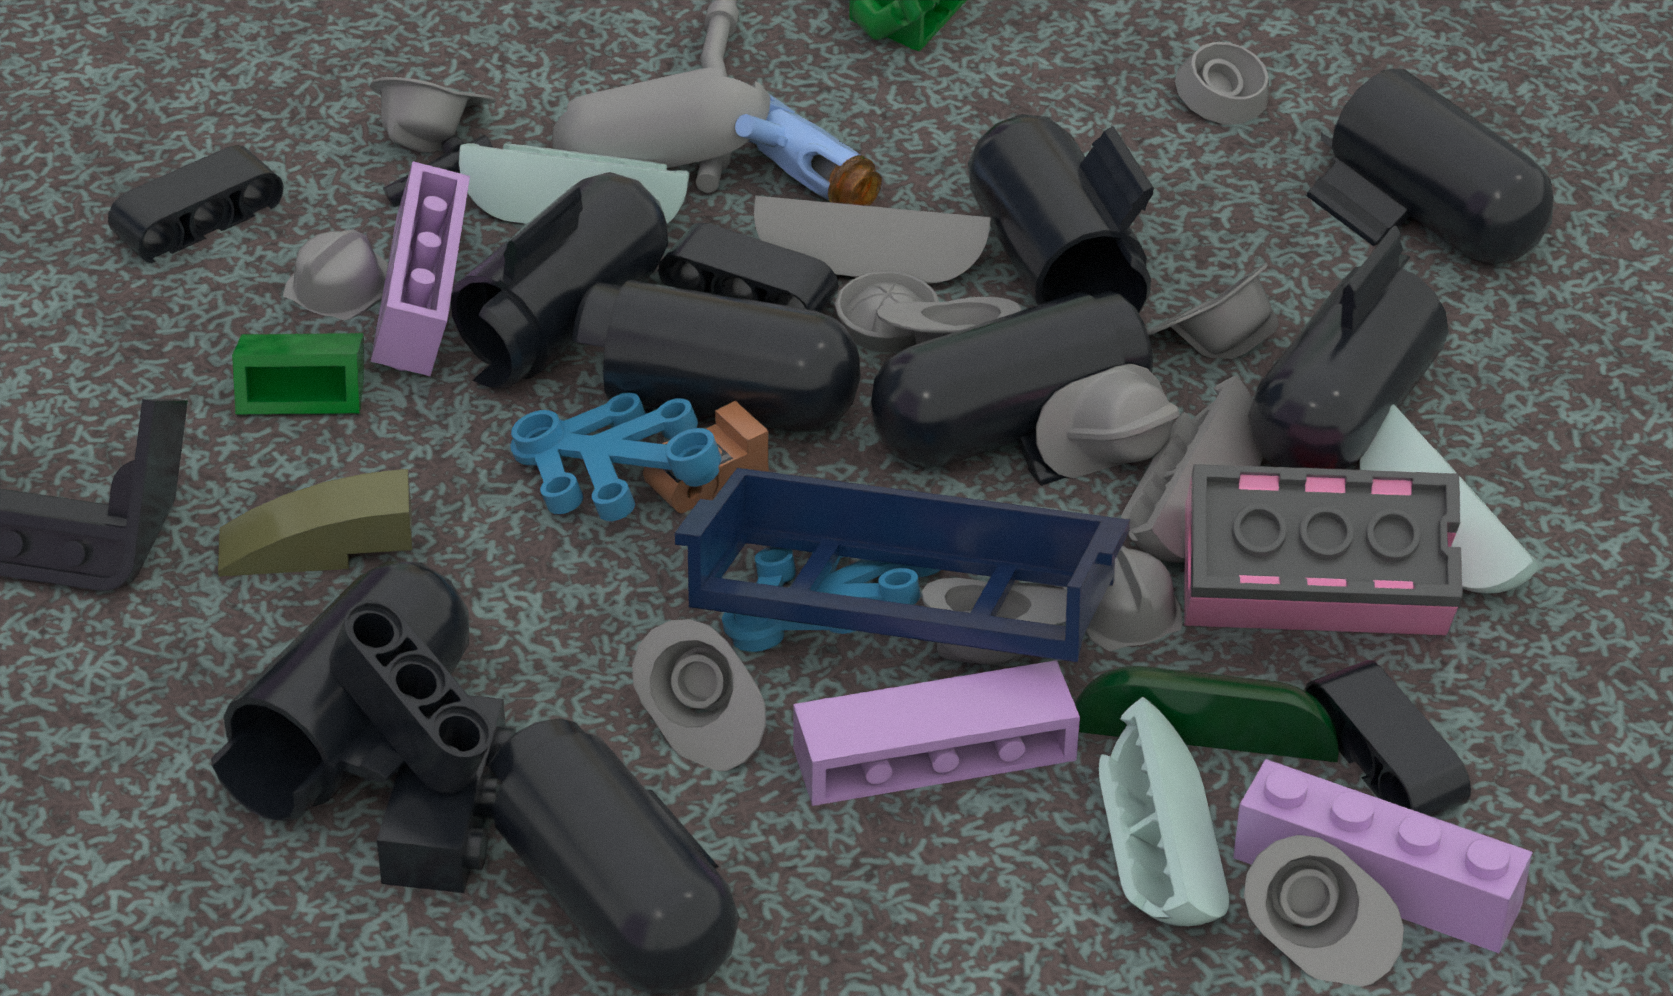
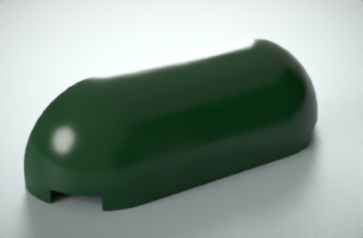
M1125 666L1110 670L1095 678L1082 690L1074 703L1080 716V733L1120 737L1127 727V724L1120 719L1121 716L1136 701L1144 697L1167 718L1185 745L1338 762V738L1329 714L1316 698L1299 687L1287 683L1146 666Z

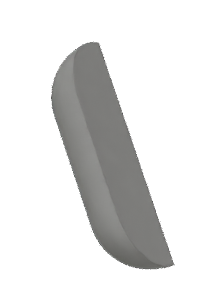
M721 68L697 69L590 93L575 98L567 104V112L558 119L553 127L552 148L666 164L667 168L726 155L750 140L740 137L736 133L735 123L743 114L766 120L770 109V96L765 88L756 81L750 86L742 81L723 77L724 69Z
M755 196L754 221L760 240L815 257L825 262L836 275L860 277L867 273L891 271L909 274L926 283L948 281L967 271L978 260L985 248L991 218Z
M1237 375L1216 385L1213 388L1218 394L1216 400L1193 419L1185 412L1178 417L1172 425L1169 439L1163 448L1155 454L1122 513L1121 518L1130 519L1129 538L1142 551L1149 553L1157 559L1172 563H1185V502L1194 464L1261 465L1263 455L1253 440L1248 418L1253 398Z

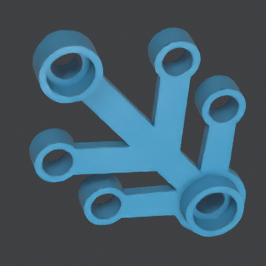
M622 393L613 397L602 406L565 421L560 420L553 411H535L520 418L511 430L513 439L510 448L513 456L521 464L538 466L543 479L540 492L548 510L553 514H564L576 509L584 498L575 475L565 472L561 459L562 456L584 460L595 488L592 492L593 503L599 517L605 521L622 519L629 515L635 507V501L627 482L618 479L612 463L672 470L677 479L683 480L688 486L695 487L711 482L718 475L722 459L712 432L707 429L696 428L698 421L690 401L683 398L669 400L657 410L646 414L640 397L637 394ZM609 424L611 426L610 429L596 435H587ZM658 432H662L665 438L671 439L667 445L639 441Z
M767 547L755 555L758 576L756 583L783 587L784 583L795 577L796 568L791 549ZM839 556L816 591L914 605L921 597L918 577L930 576L941 570L861 559L835 571L840 558L843 557ZM880 576L879 583H865ZM726 612L722 616L724 632L732 638L734 646L740 650L750 652L762 651L776 646L783 640L784 630H830L839 634L854 632L853 630Z

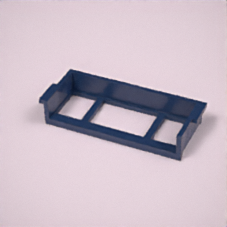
M736 468L713 500L700 499L676 530L675 545L688 546L689 607L1078 662L1083 636L1108 586H1113L1115 559L1129 533L1130 519ZM746 543L813 552L790 588L722 578ZM839 556L990 577L970 613L816 591ZM1016 580L1067 587L1066 626L996 617Z

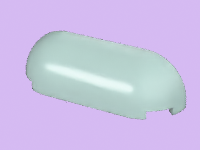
M475 143L460 145V174L470 176L467 193L482 210L505 221L527 224L582 179L607 172L639 180L661 203L667 224L678 213L687 194L689 172L669 171L666 164L516 144H504L503 149L483 147Z
M1394 404L1391 406L1368 450L1360 458V470L1457 474ZM1459 476L1460 525L1451 547H1461L1462 588L1476 593L1489 594L1505 592L1524 584L1541 567Z
M1142 697L1121 716L1120 719L1127 724V727L1117 740L1111 757L1101 754L1099 761V780L1121 886L1125 896L1131 903L1157 921L1176 926L1206 924L1227 913L1229 893L1203 782L1197 765L1178 732L1154 705Z

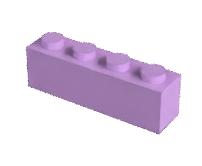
M412 162L397 213L371 362L387 365L400 371L407 370L427 376L431 375L448 319L470 176Z
M1055 660L793 704V748L811 804L815 806L1076 761L1080 716L1059 664Z
M1265 759L1239 805L1233 856L1234 859L1252 865L1257 855L1276 840L1295 835L1319 837L1339 848L1379 883L1398 906L1402 919L1499 953L1523 903L1532 852Z

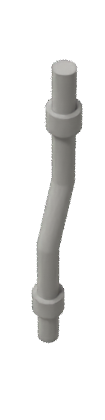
M715 0L709 5L704 20L707 34L700 57L702 68L724 69L723 77H728L723 57L728 37L733 35L737 28L739 11L736 5L738 0ZM732 152L698 162L700 166L696 178V186L700 191L711 193L717 190L722 170H725L730 164Z

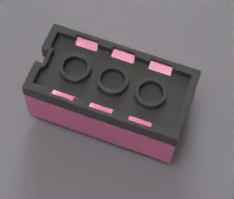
M1194 464L1185 502L1184 626L1447 635L1462 599L1461 547H1451L1460 525L1459 474Z

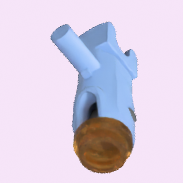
M770 94V109L766 120L748 114H743L737 119L735 131L740 137L750 139L748 142L756 144L759 151L773 160L787 174L813 192L829 200L830 203L870 206L877 198L881 189L882 178L871 160L840 142L824 129L795 114L794 110Z

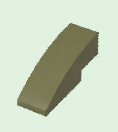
M408 469L364 473L322 482L285 494L245 512L220 527L219 577L349 569V554L412 550V506Z

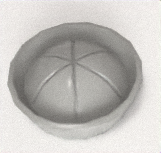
M1212 42L1202 45L1178 68L1175 84L1178 95L1189 109L1206 120L1222 125L1242 124L1258 117L1267 108L1269 77L1266 67L1255 54L1242 46L1229 42Z
M883 271L867 273L849 281L838 292L835 307L841 324L849 332L855 344L868 350L888 353L903 351L917 344L912 330L899 328L883 322L878 318L877 310L881 306L892 303L939 302L937 293L925 281L906 273Z

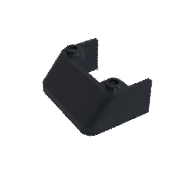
M142 399L135 460L124 464L114 475L109 504L0 488V576L99 591L119 589L133 582L138 576L175 501L188 400Z

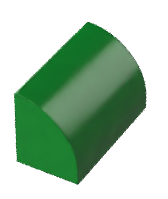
M364 333L241 334L232 354L235 415L360 413L364 382Z

